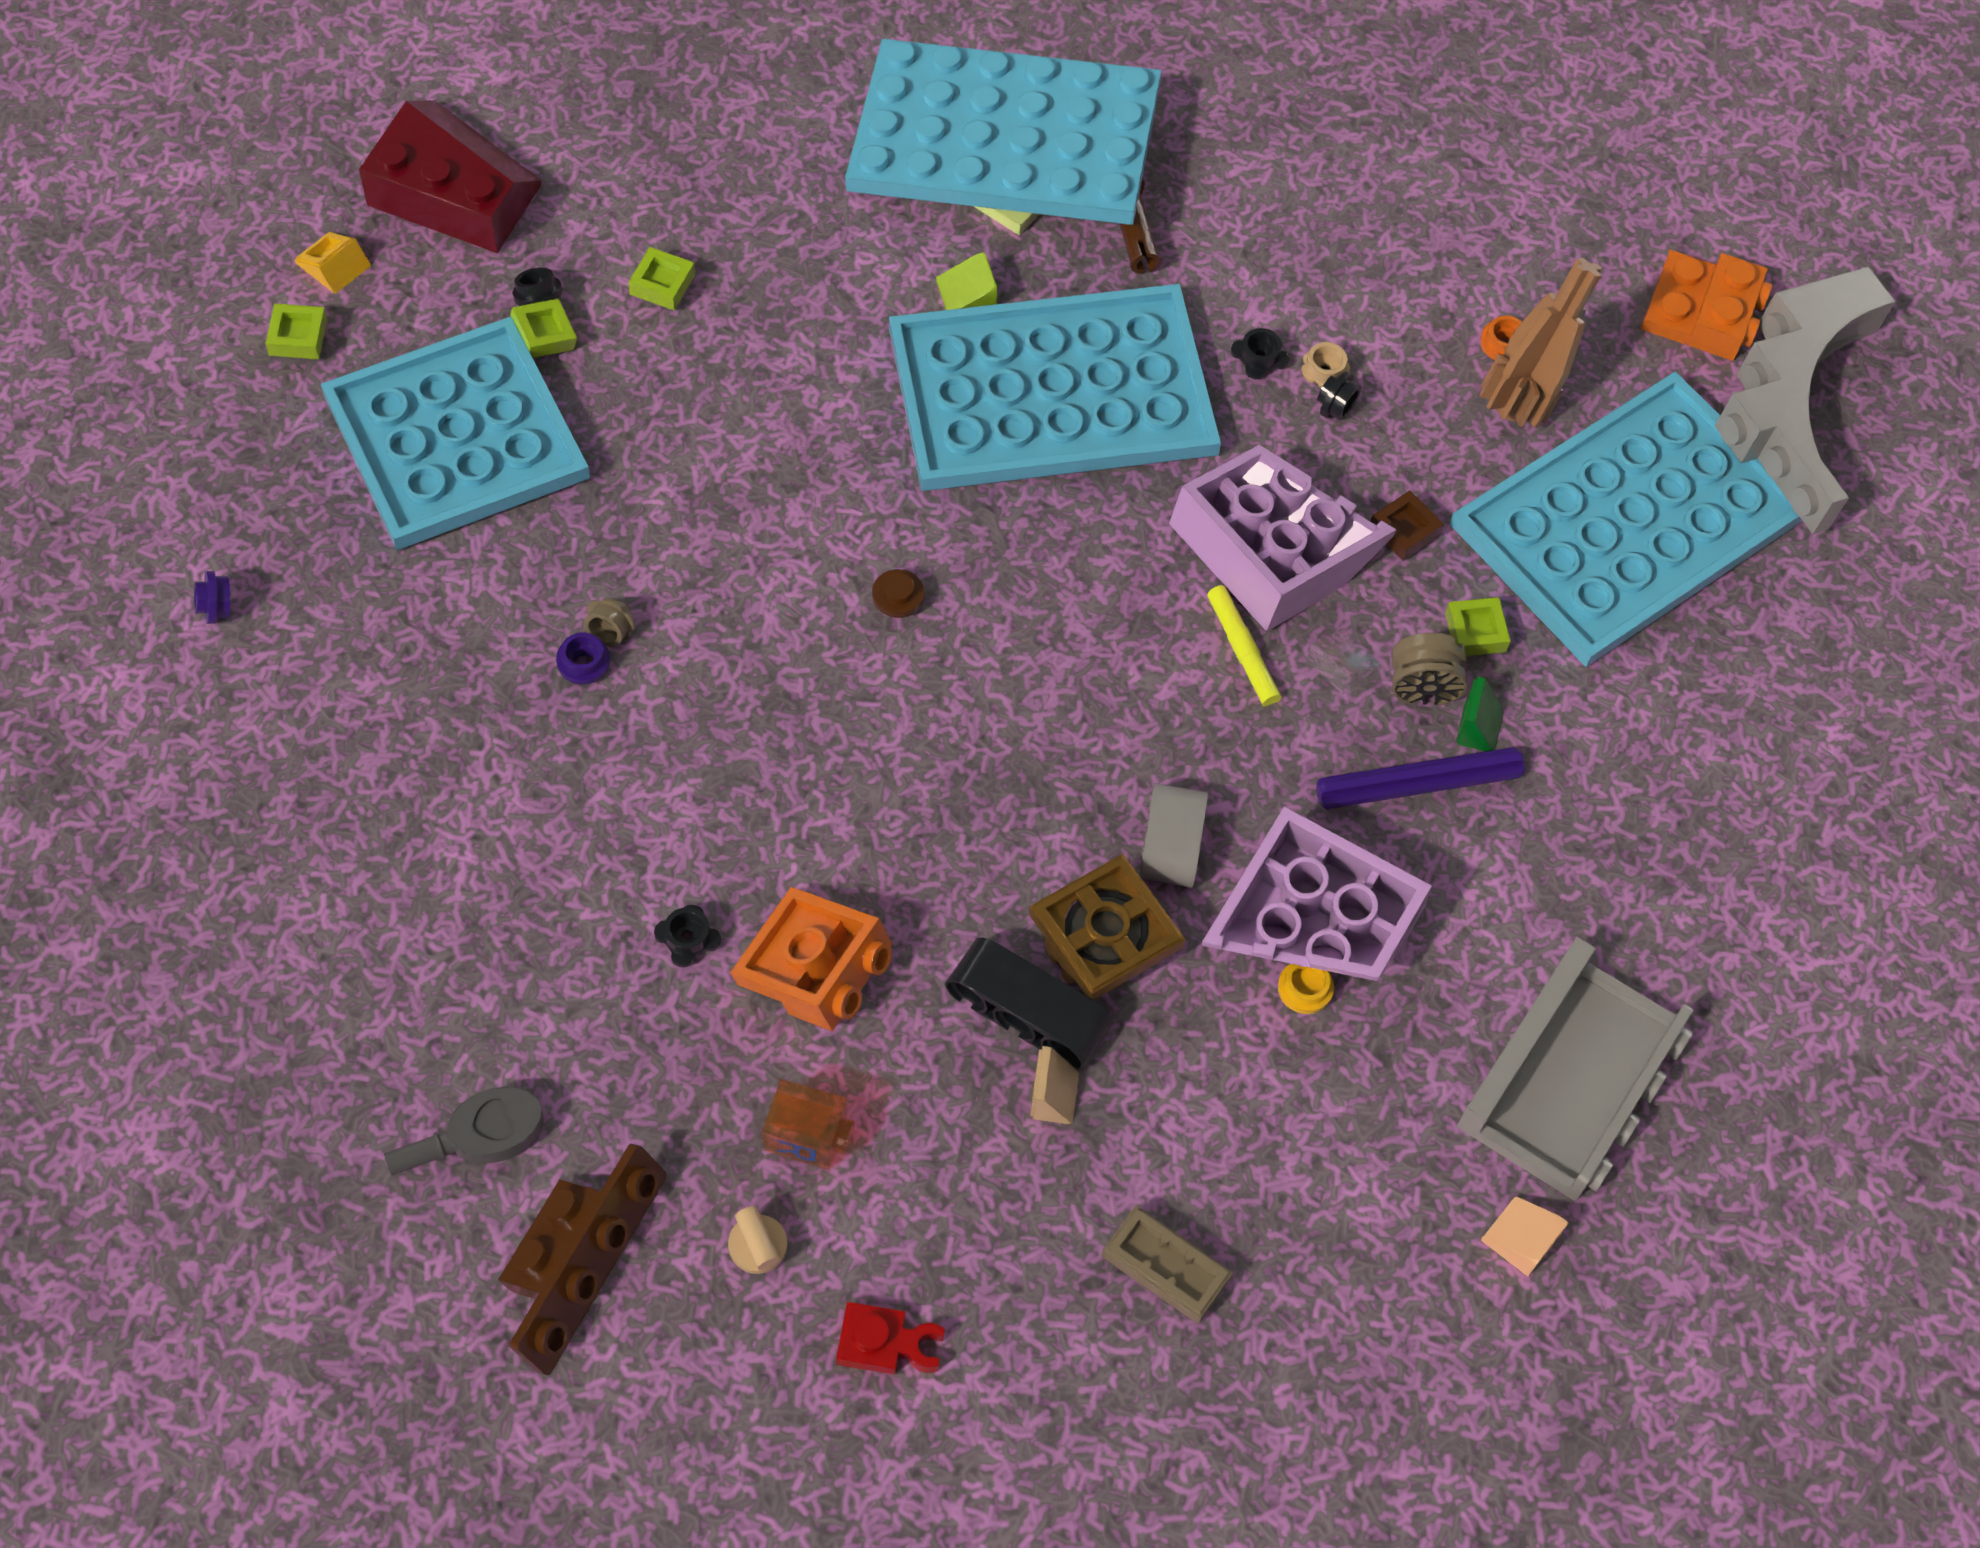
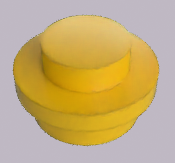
M1289 964L1283 969L1277 985L1278 994L1282 1002L1289 1009L1301 1014H1313L1323 1010L1331 1001L1334 993V981L1329 971Z

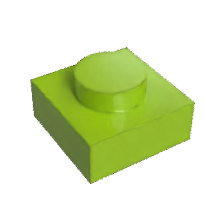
M649 247L628 282L629 294L675 311L695 276L694 262Z
M559 298L512 307L510 316L532 358L574 350L577 337Z
M274 303L265 343L269 356L319 359L328 320L325 308Z
M1499 597L1448 602L1445 616L1450 636L1455 637V644L1457 646L1461 643L1464 644L1466 656L1507 652L1511 641Z

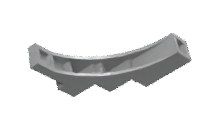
M1869 267L1774 294L1760 319L1758 327L1765 339L1754 342L1736 374L1745 390L1732 394L1715 424L1723 441L1729 445L1741 463L1758 458L1766 473L1774 480L1791 504L1794 512L1800 516L1812 534L1828 530L1849 499L1848 495L1821 460L1813 438L1809 417V392L1814 369L1833 352L1849 343L1877 333L1896 302Z

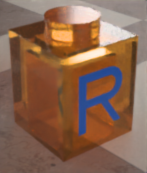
M780 1079L762 1130L764 1151L830 1170L835 1153L846 1154L854 1131L855 1121L847 1119V1098Z

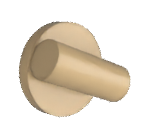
M749 1206L740 1210L735 1215L737 1223L732 1228L728 1239V1249L732 1261L743 1271L753 1274H762L775 1269L783 1261L787 1252V1236L784 1228L774 1218L761 1215L756 1206Z

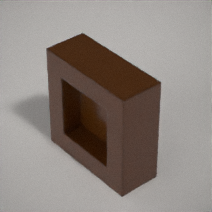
M1410 490L1372 515L1371 522L1375 525H1378L1382 520L1396 529L1394 536L1386 544L1403 561L1441 536L1444 523Z

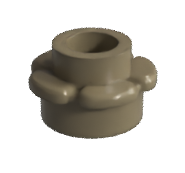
M604 598L601 602L593 600L588 605V615L584 620V627L587 633L596 636L607 647H615L624 638H630L631 632L635 630V621L626 604L617 599Z

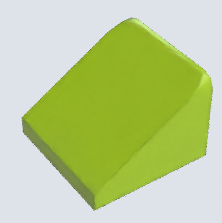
M985 252L968 258L936 277V283L945 310L996 305L997 286Z

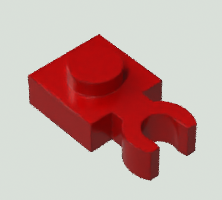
M847 1302L836 1356V1365L895 1375L898 1358L909 1360L910 1364L921 1372H937L940 1359L923 1355L918 1347L921 1342L927 1339L944 1341L945 1328L935 1323H924L918 1325L913 1330L905 1329L906 1311Z

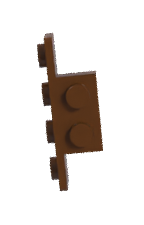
M628 1145L601 1191L559 1179L498 1279L507 1289L516 1294L535 1299L511 1339L510 1348L538 1373L550 1375L667 1177L666 1171L640 1145Z

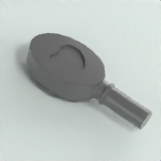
M497 1087L473 1095L461 1103L452 1113L446 1131L439 1134L435 1132L431 1137L384 1153L391 1176L439 1158L445 1159L447 1155L453 1153L471 1163L477 1164L497 1163L510 1159L525 1151L536 1141L542 1131L544 1117L541 1104L531 1092L518 1087Z

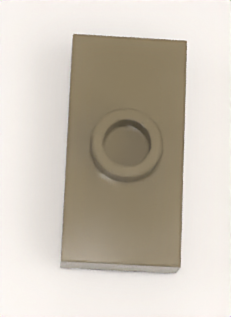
M1137 1205L1107 1243L1101 1255L1102 1258L1198 1325L1233 1275L1231 1270Z

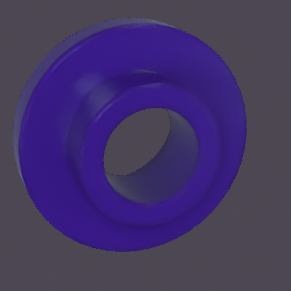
M205 571L204 582H194L195 613H205L206 624H216V619H229L230 617L228 576H215L214 571Z
M585 632L575 633L567 637L559 647L556 654L557 668L559 673L569 682L575 684L596 682L609 669V650L605 643L593 634ZM580 656H588L593 659V661L587 664L574 663Z

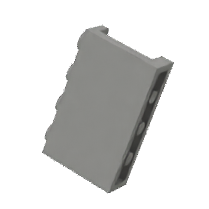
M1577 936L1475 1093L1456 1126L1575 1202L1586 1186L1596 1192L1614 1164L1613 1161L1605 1157L1613 1142L1624 1147L1641 1120L1632 1111L1640 1098L1650 1104L1660 1089L1667 1074L1658 1068L1666 1055L1677 1060L1693 1034V1031L1684 1025L1694 1011L1691 1007L1683 1004L1680 1011L1674 1014L1590 964L1589 960L1596 948Z

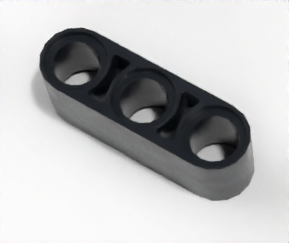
M976 938L945 982L947 991L954 999L959 1002L963 998L973 1003L970 1007L971 1009L1006 1030L1010 1026L1020 1032L1019 1038L1039 1050H1042L1043 1046L1053 1048L1060 1056L1068 1060V1063L1076 1070L1083 1069L1113 1024V1019L1109 1012L1096 1001L988 938Z

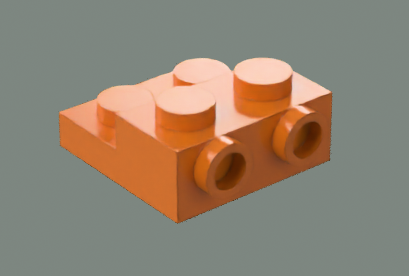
M1670 249L1641 330L1734 361L1741 345L1750 348L1761 320L1751 316L1754 310L1763 311L1773 284L1764 281L1768 268L1724 253L1720 254L1715 265Z
M790 887L735 964L730 974L738 986L780 1001L788 1015L833 1032L841 1019L850 1020L857 1014L862 1003L861 990L871 975L879 976L887 970L892 958L891 946L893 943L879 918Z

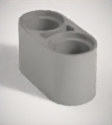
M1154 783L1141 858L1142 863L1139 871L1141 879L1193 888L1208 792Z

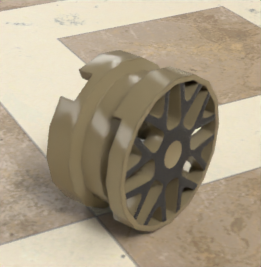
M1422 633L1401 639L1394 645L1391 653L1392 667L1394 669L1392 690L1398 699L1409 704H1415V701L1422 700L1423 704H1426V695H1434L1433 705H1445L1458 700L1465 694L1468 687L1467 674L1464 669L1466 649L1463 643L1458 644V646L1455 644V637L1443 633Z

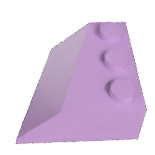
M1261 445L1244 452L1183 485L1169 522L1172 528L1266 632L1347 584L1396 532V529L1382 520L1378 525H1375L1354 512L1357 505L1340 495L1335 500L1312 485L1311 476Z
M1283 807L1203 939L1202 946L1378 981L1400 952L1422 914L1432 885L1296 812Z

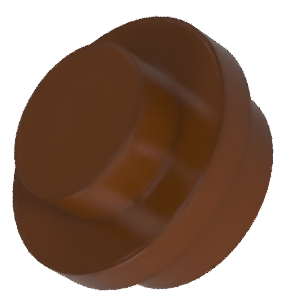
M902 569L889 570L875 580L872 588V599L876 608L883 614L893 618H903L914 614L922 606L924 586L921 580L910 571Z

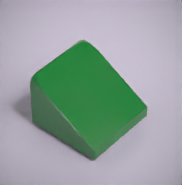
M1477 676V679L1473 680L1464 704L1456 738L1458 745L1484 752L1496 749L1504 714L1503 708L1486 678Z

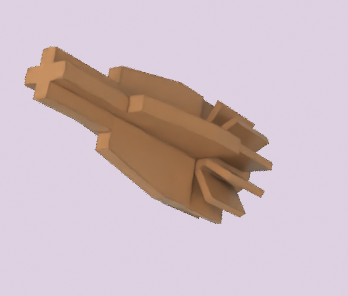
M1577 258L1558 294L1556 295L1554 292L1547 293L1516 328L1505 348L1503 356L1497 355L1480 386L1482 390L1479 395L1481 398L1489 399L1486 407L1489 410L1496 409L1501 415V419L1517 421L1518 426L1521 427L1524 426L1527 420L1534 428L1539 427L1541 421L1543 423L1547 422L1564 392L1562 387L1569 376L1586 324L1583 321L1586 312L1584 306L1602 276L1600 274L1602 268L1597 263H1589L1585 258Z

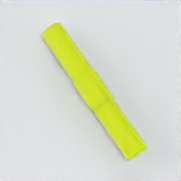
M1220 585L1212 588L1207 593V597L1263 707L1279 702L1282 696L1226 586Z

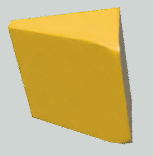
M332 232L325 234L294 260L297 265L335 294L371 267L370 262L355 238Z

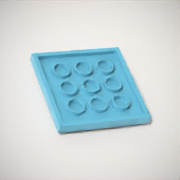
M511 316L321 384L324 398L396 551L590 479L589 467Z

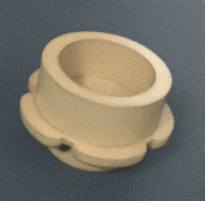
M1321 342L1314 345L1304 355L1303 362L1305 365L1302 366L1301 372L1309 383H1317L1322 388L1331 375L1338 378L1345 371L1350 373V365L1347 363V354L1343 348L1331 342ZM1327 366L1330 370H1325L1321 367Z

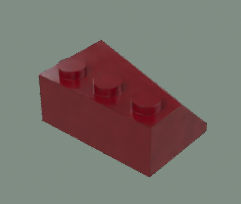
M435 100L405 101L359 168L367 206L497 254L542 185V181Z

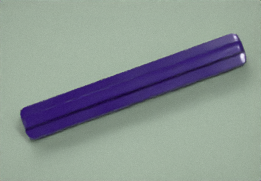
M1512 747L1325 777L1317 781V799L1323 808L1332 809L1518 779L1525 772L1524 758L1522 752Z

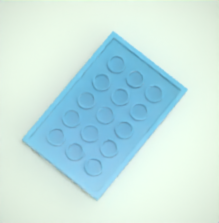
M882 39L845 176L846 191L1133 225L1161 84V70Z
M1180 284L889 317V332L921 491L1219 455L1221 441Z
M1675 371L1455 511L1452 515L1450 526L1572 654L1587 667L1803 520L1794 512L1791 504L1774 480L1766 473L1758 458L1743 463L1739 461L1729 445L1723 441L1715 427L1720 414Z

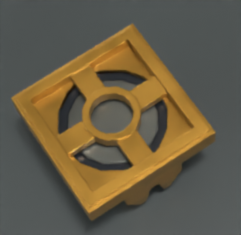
M1123 853L1029 907V916L1045 937V947L1051 963L1055 964L1058 962L1061 966L1063 980L1068 983L1076 981L1085 995L1093 1000L1184 948L1186 940Z

